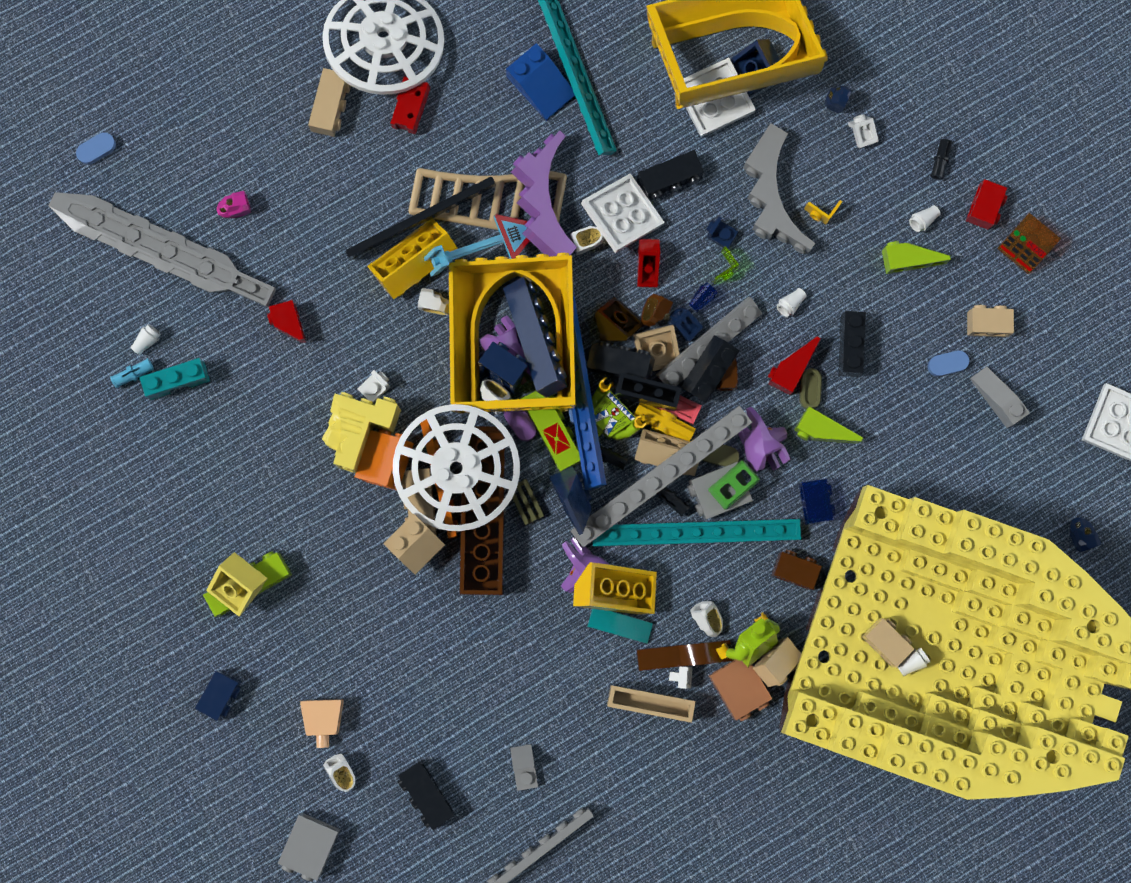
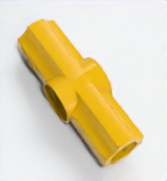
M639 403L634 413L635 417L644 414L641 417L642 422L646 423L649 421L648 425L653 430L667 436L690 442L696 428L678 420L672 413L663 409L659 410L651 405Z

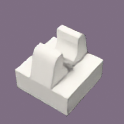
M682 666L679 667V672H670L669 681H678V688H691L692 667Z

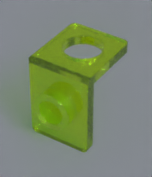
M726 246L723 247L721 253L731 267L716 276L713 281L714 284L722 279L724 281L730 279L739 266V263Z

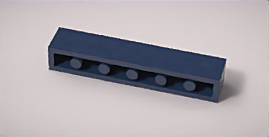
M522 277L504 287L503 290L535 389L547 398L568 387L565 380L567 375L560 365L561 357L554 347L555 339L549 332V321L543 314L542 309H544V306L537 296L538 288L533 281L530 282L525 277Z

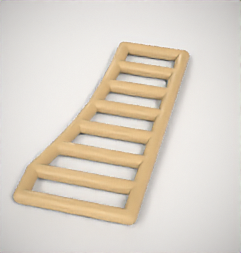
M423 168L416 170L409 205V214L416 215L425 210L417 208L423 177L435 179L430 207L439 203L443 180L455 182L453 195L462 191L463 183L477 184L489 177H493L496 187L489 220L477 218L482 194L472 199L469 217L457 215L458 205L450 209L449 213L444 212L433 219L498 230L494 215L499 214L504 183L517 182L510 217L519 218L520 206L517 202L521 196L518 194L524 189V184L513 174L478 176L440 172ZM550 171L549 179L558 180L553 211L559 223L567 175Z

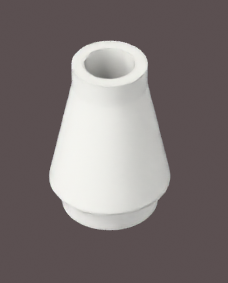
M933 205L930 208L913 214L909 220L912 229L916 232L925 231L940 216V210Z
M798 288L796 291L780 299L777 304L778 311L785 317L792 316L807 297L806 293L801 288Z
M147 324L146 327L143 326L131 349L141 355L142 352L159 340L160 332L150 324Z
M920 647L917 650L914 649L898 666V669L903 676L927 667L930 660Z

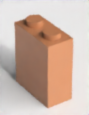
M733 660L708 675L734 720L744 721L751 716V711L756 708L760 711L770 705L768 701L772 700V697L759 675L753 669V665L747 667L742 661Z

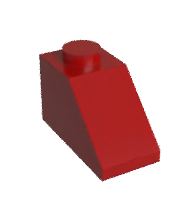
M639 239L637 287H658L660 240Z
M293 300L269 306L270 313L267 314L270 325H274L278 331L302 344L307 343L297 307Z

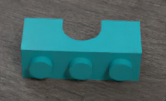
M200 358L139 377L144 395L150 400L170 395V391L180 387H195L210 382L205 362Z

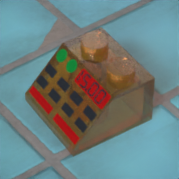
M1028 213L997 249L1024 272L1029 274L1048 255L1061 238L1032 214Z

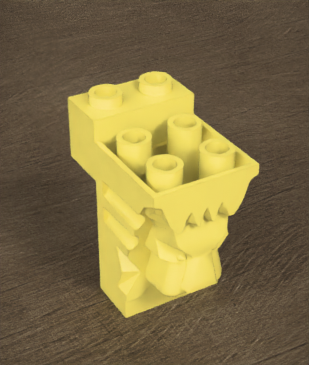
M341 392L340 395L334 394L330 410L332 416L328 422L329 427L322 438L329 448L336 451L334 465L340 469L356 473L370 430L377 428L394 433L401 409L395 402L396 400L388 397H383V400L377 398L374 405L370 400L361 398L358 401L353 398V395Z

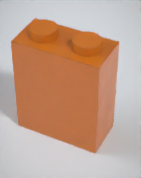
M379 429V432L370 430L354 477L367 483L397 491L393 477V458L402 434L395 433V436H392L391 432ZM406 439L404 446L413 449L414 443ZM402 454L399 460L401 482L410 458Z

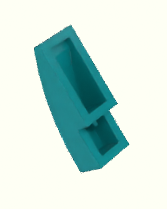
M592 609L587 627L647 644L653 623L612 611Z

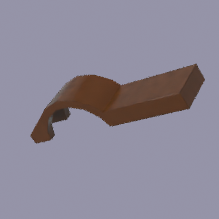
M730 640L639 649L636 650L638 670L733 661L729 658L721 659L716 651V648L722 647V644L727 643L728 645L731 643Z

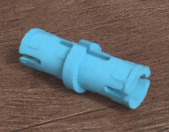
M147 358L134 366H127L126 370L111 376L110 379L115 388H119L132 380H138V377L153 371L154 367Z

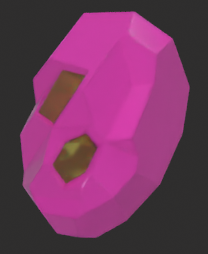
M245 191L232 193L224 197L217 206L218 215L224 218H238L251 213Z

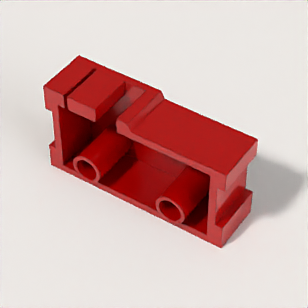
M403 77L402 82L407 81L409 79L407 77ZM423 82L406 92L398 93L396 98L397 104L390 122L393 129L398 130V128H401L416 135L431 89L429 83Z

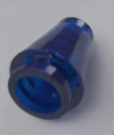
M708 282L704 285L701 284L689 305L698 312L716 299L715 296L718 292Z

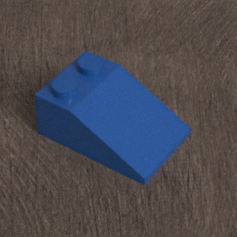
M537 43L506 68V77L546 121L575 97L572 87Z

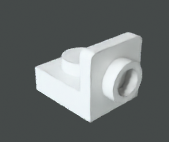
M863 114L854 117L853 121L848 122L849 127L853 128L857 147L862 148L879 141L873 118Z
M375 370L357 388L373 403L390 388L387 383L389 379L381 371L377 373Z

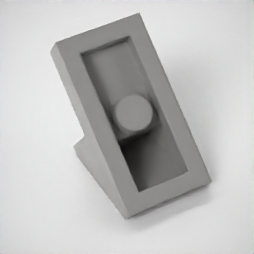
M531 744L510 748L517 791L537 788L538 782Z

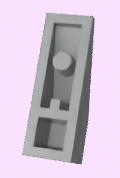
M985 367L970 378L1006 428L1016 424L1030 413L1019 397L988 367Z

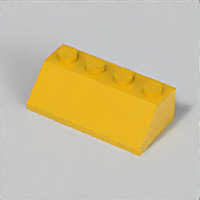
M431 219L367 267L386 292L395 299L403 295L411 286L419 283L423 277L434 269L431 260H424V257L434 247L442 245L444 252H450L458 248L449 234L434 219Z
M589 562L574 585L573 606L630 614H655L657 572Z

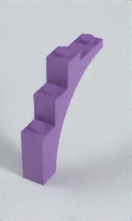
M561 131L555 136L551 133L543 142L546 144L543 149L539 147L533 154L529 152L525 157L520 155L513 163L516 167L511 171L526 186L518 194L521 198L517 202L531 216L524 225L527 229L522 234L541 252L548 254L549 257L557 256L558 253H569L571 255L577 248L558 223L549 195L551 162L557 147L565 138Z

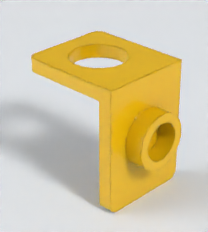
M840 200L829 215L811 202L806 204L804 210L809 212L810 217L815 221L827 224L843 201Z

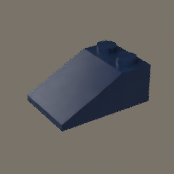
M492 342L478 361L481 373L515 395L528 370V365L525 364L527 361L518 354L514 356L509 353V348L503 343L499 342L496 344Z
M571 466L550 476V480L564 511L578 534L581 535L585 530L592 510L589 502L592 500L589 491L582 487L584 480L580 471L575 472Z

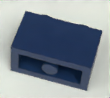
M220 670L215 671L195 709L216 721L226 718L231 710L229 705L232 699L236 700L242 690L240 688L242 682Z

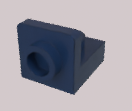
M718 216L716 221L711 220L706 229L709 233L706 238L728 250L738 231L721 221L722 218Z
M683 308L674 310L667 321L669 325H674L675 329L689 342L703 328L692 313Z

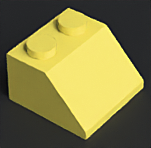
M234 552L219 565L206 591L236 615L240 616L261 591L267 577Z

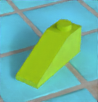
M899 241L887 243V246L882 250L886 274L946 265L951 260L949 255L909 243L899 244Z
M811 407L804 411L794 431L798 432L797 436L806 441L810 439L811 441L858 444L863 439V437Z

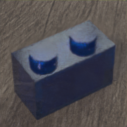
M827 479L800 483L799 489L805 525L832 521L833 516H835V507L830 502L832 488L830 483L827 484Z

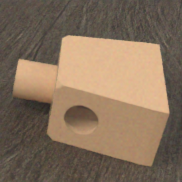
M344 699L300 701L306 736L316 735V748H328L329 735L339 734Z

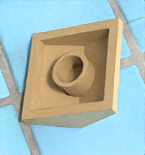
M674 325L633 334L636 352L638 350L648 351L655 359L653 371L663 369L680 354Z

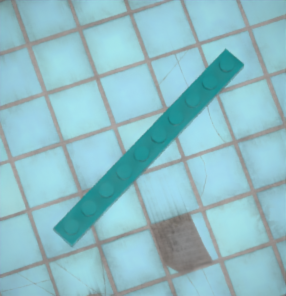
M538 0L598 156L612 155L617 152L560 3L558 0Z
M800 519L622 524L610 527L594 539L592 545L593 547L792 541L801 540Z

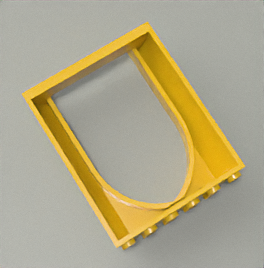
M666 0L646 5L648 24L652 31V46L659 49L675 91L677 110L819 74L823 69L824 62L828 60L827 52L825 49H822L820 37L818 34H815L813 21L808 19L807 8L802 6L801 0ZM738 27L768 28L778 31L794 41L790 51L770 67L689 88L686 87L670 46L673 43Z
M558 253L557 256L549 257L548 254H538L533 258H528L526 255H518L516 259L499 256L495 260H487V258H476L475 261L456 259L455 262L449 263L450 403L473 406L486 412L558 409L561 412H566L569 408L574 409L576 407L572 255H569V253ZM517 276L525 277L539 286L551 302L556 321V350L561 357L560 365L567 375L565 380L568 387L557 392V398L480 401L478 361L479 325L482 312L489 298L500 286ZM452 411L460 414L470 413L466 411Z

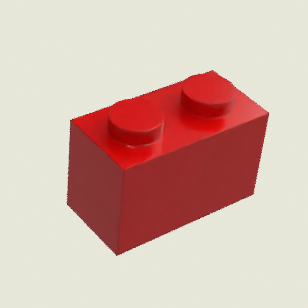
M984 179L978 186L966 222L987 230L996 225L1001 216L998 213L1000 206L1003 207L1007 200V195H1005L1007 187Z

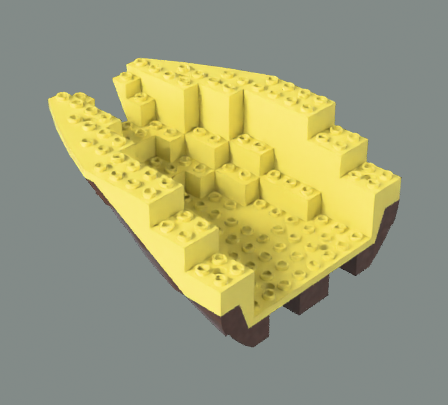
M870 485L862 487L856 494L837 533L832 548L835 555L824 588L818 591L806 627L809 633L797 669L791 672L785 690L779 724L780 732L967 800L1021 797L1061 792L1119 780L1125 758L1122 756L1129 736L1108 728L1096 726L1092 723L1094 719L1116 723L1122 701L1103 695L1104 684L1131 690V617L1085 570L1049 539L966 510L956 512L916 497L907 499ZM848 570L853 571L856 575V579L852 583L845 579V573ZM878 619H889L896 625L897 628L895 630L900 635L904 634L911 640V646L914 649L922 648L930 663L923 669L903 676L898 667L892 668L862 636ZM823 650L829 654V660L826 663H822L818 659V654Z

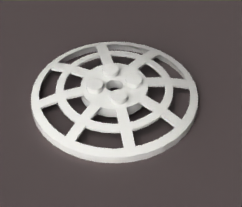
M340 0L329 13L323 29V48L326 59L333 71L343 81L358 90L380 95L406 92L426 81L440 63L444 49L443 27L435 10L425 0H416L426 8L419 12H416L410 5L400 0H353L357 5L348 12L344 21L331 22L335 13L345 3L350 1ZM387 3L385 11L373 12L368 5ZM395 5L404 8L411 15L401 18L394 14ZM360 9L367 16L361 24L350 23L352 17ZM430 16L434 18L438 31V44L426 40V29L422 19ZM417 22L420 38L409 35L406 25ZM329 30H341V42L345 51L336 58H334L329 45ZM347 30L359 32L360 41L351 47L347 40ZM382 31H385L389 34L385 38L378 36V34ZM407 42L417 45L415 51L406 59L401 51L405 48ZM426 48L435 52L429 65L421 73L415 75L410 65L418 59L423 49ZM364 49L373 56L372 62L368 63L362 60L356 53ZM395 56L399 62L394 65L380 66L381 58ZM350 58L358 66L369 70L368 81L364 82L351 76L340 65ZM402 69L409 79L391 85L376 84L378 73H391Z
M451 404L439 406L417 417L400 437L393 458L394 482L399 497L405 506L424 523L447 531L475 529L496 518L511 501L520 476L518 450L506 427L488 412L468 405ZM447 411L470 412L466 424L451 423L440 426L435 415ZM478 415L493 423L502 432L505 439L494 444L485 433L475 428ZM427 419L432 431L422 438L416 450L405 447V441L411 432ZM448 430H464L460 443H448L443 432ZM472 433L481 438L488 447L479 452L470 447L468 444ZM435 436L441 448L436 451L434 456L423 453L422 450L425 445ZM508 446L511 449L514 463L512 481L500 478L501 462L498 451ZM401 454L413 458L412 477L414 485L404 490L399 475ZM490 455L494 459V475L482 472L481 460ZM419 460L431 464L432 476L420 481L418 474ZM457 461L462 464L463 469L461 473L454 474L451 472L450 465L453 462ZM478 480L491 483L486 493L477 499L472 488ZM436 483L444 490L441 502L433 499L425 491V488ZM497 486L509 489L502 503L491 514L485 516L480 505L490 498ZM419 492L429 504L438 508L435 521L419 512L407 497ZM464 492L470 503L462 506L449 505L452 493ZM473 509L478 519L476 522L463 525L443 523L447 511L465 512Z

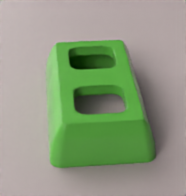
M741 460L709 487L708 491L722 508L727 510L759 483L760 478L744 460ZM741 470H745L751 477V481L745 486L741 485L736 479V475ZM727 483L735 490V495L730 499H726L720 492V489Z

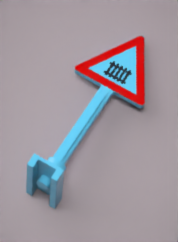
M495 214L494 220L500 235L450 252H444L442 245L434 247L424 257L425 261L431 260L434 269L430 272L431 277L441 273L454 259L501 243L505 245L510 259H516V256L521 253L530 241L522 234L527 229L524 226L527 221Z

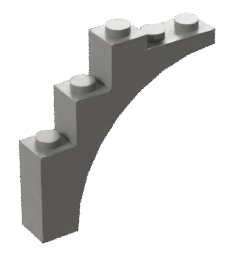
M770 123L743 167L749 176L759 178L750 192L748 200H750L754 207L764 209L752 230L762 239L767 238L769 240L775 234L777 235L776 238L781 242H788L793 245L797 252L809 254L815 242L805 236L791 221L778 193L776 179L777 161L788 133Z

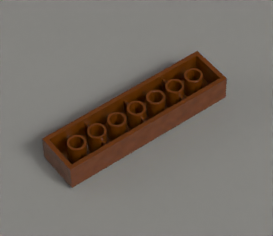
M474 426L485 433L494 444L505 439L502 432L496 426ZM472 433L468 444L476 452L488 447L481 438ZM504 448L498 451L501 462L500 478L505 479ZM490 455L481 460L482 472L494 475V459ZM478 480L472 488L477 499L486 493L491 483ZM497 486L490 498L480 505L485 516L491 514L504 500L503 487ZM464 492L461 497V506L470 504ZM473 509L461 512V525L478 521ZM504 510L485 525L461 531L460 595H503Z

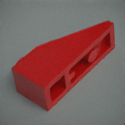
M815 337L780 362L777 367L773 366L768 374V378H770L768 384L791 395L821 338Z

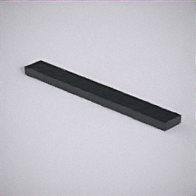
M489 177L346 249L345 252L348 258L352 260L496 187V183L493 177Z

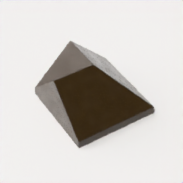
M615 296L597 310L594 316V321L598 326L600 341H626L644 325L642 320Z

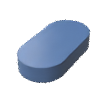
M100 133L79 145L76 150V156L83 164H93L114 151L116 147L115 139L109 133Z
M959 350L937 355L929 360L927 368L930 374L937 377L960 372L969 365V357L965 352Z

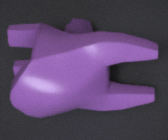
M508 316L501 319L507 331L499 323L494 327L499 336L487 334L480 340L481 346L485 351L492 342L496 344L501 342L509 348V353L514 356L518 354L526 360L515 324ZM528 367L527 373L531 376V373H530V370H529V367ZM525 377L523 378L521 385L527 382Z
M752 407L747 408V415L752 421V430L750 431L746 427L738 435L745 447L748 465L755 472L763 470L767 459L772 470H776L780 467V464L774 452L778 454L783 464L790 460L785 446L780 443L787 438L788 433L784 427H766L759 414Z
M575 537L571 539V542L576 550L567 541L562 544L564 551L573 564L569 575L561 585L569 593L574 591L575 583L589 562L610 565L601 557L593 555L586 546L582 547Z

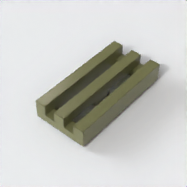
M527 479L518 482L516 489L528 510L530 519L527 520L515 493L512 498L524 524L527 525L544 517ZM525 485L527 492L538 512V515L536 516L534 515L527 501V498L521 488V486Z

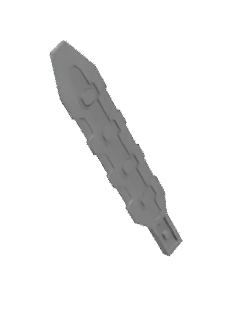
M55 192L48 205L74 232L94 241L98 240L112 246L127 256L141 259L154 265L156 269L165 273H172L210 293L232 291L268 308L276 291L275 287L239 272L227 255L189 241L185 236L174 231L169 232L151 224L149 220L138 215L134 216L113 207V204L93 195Z

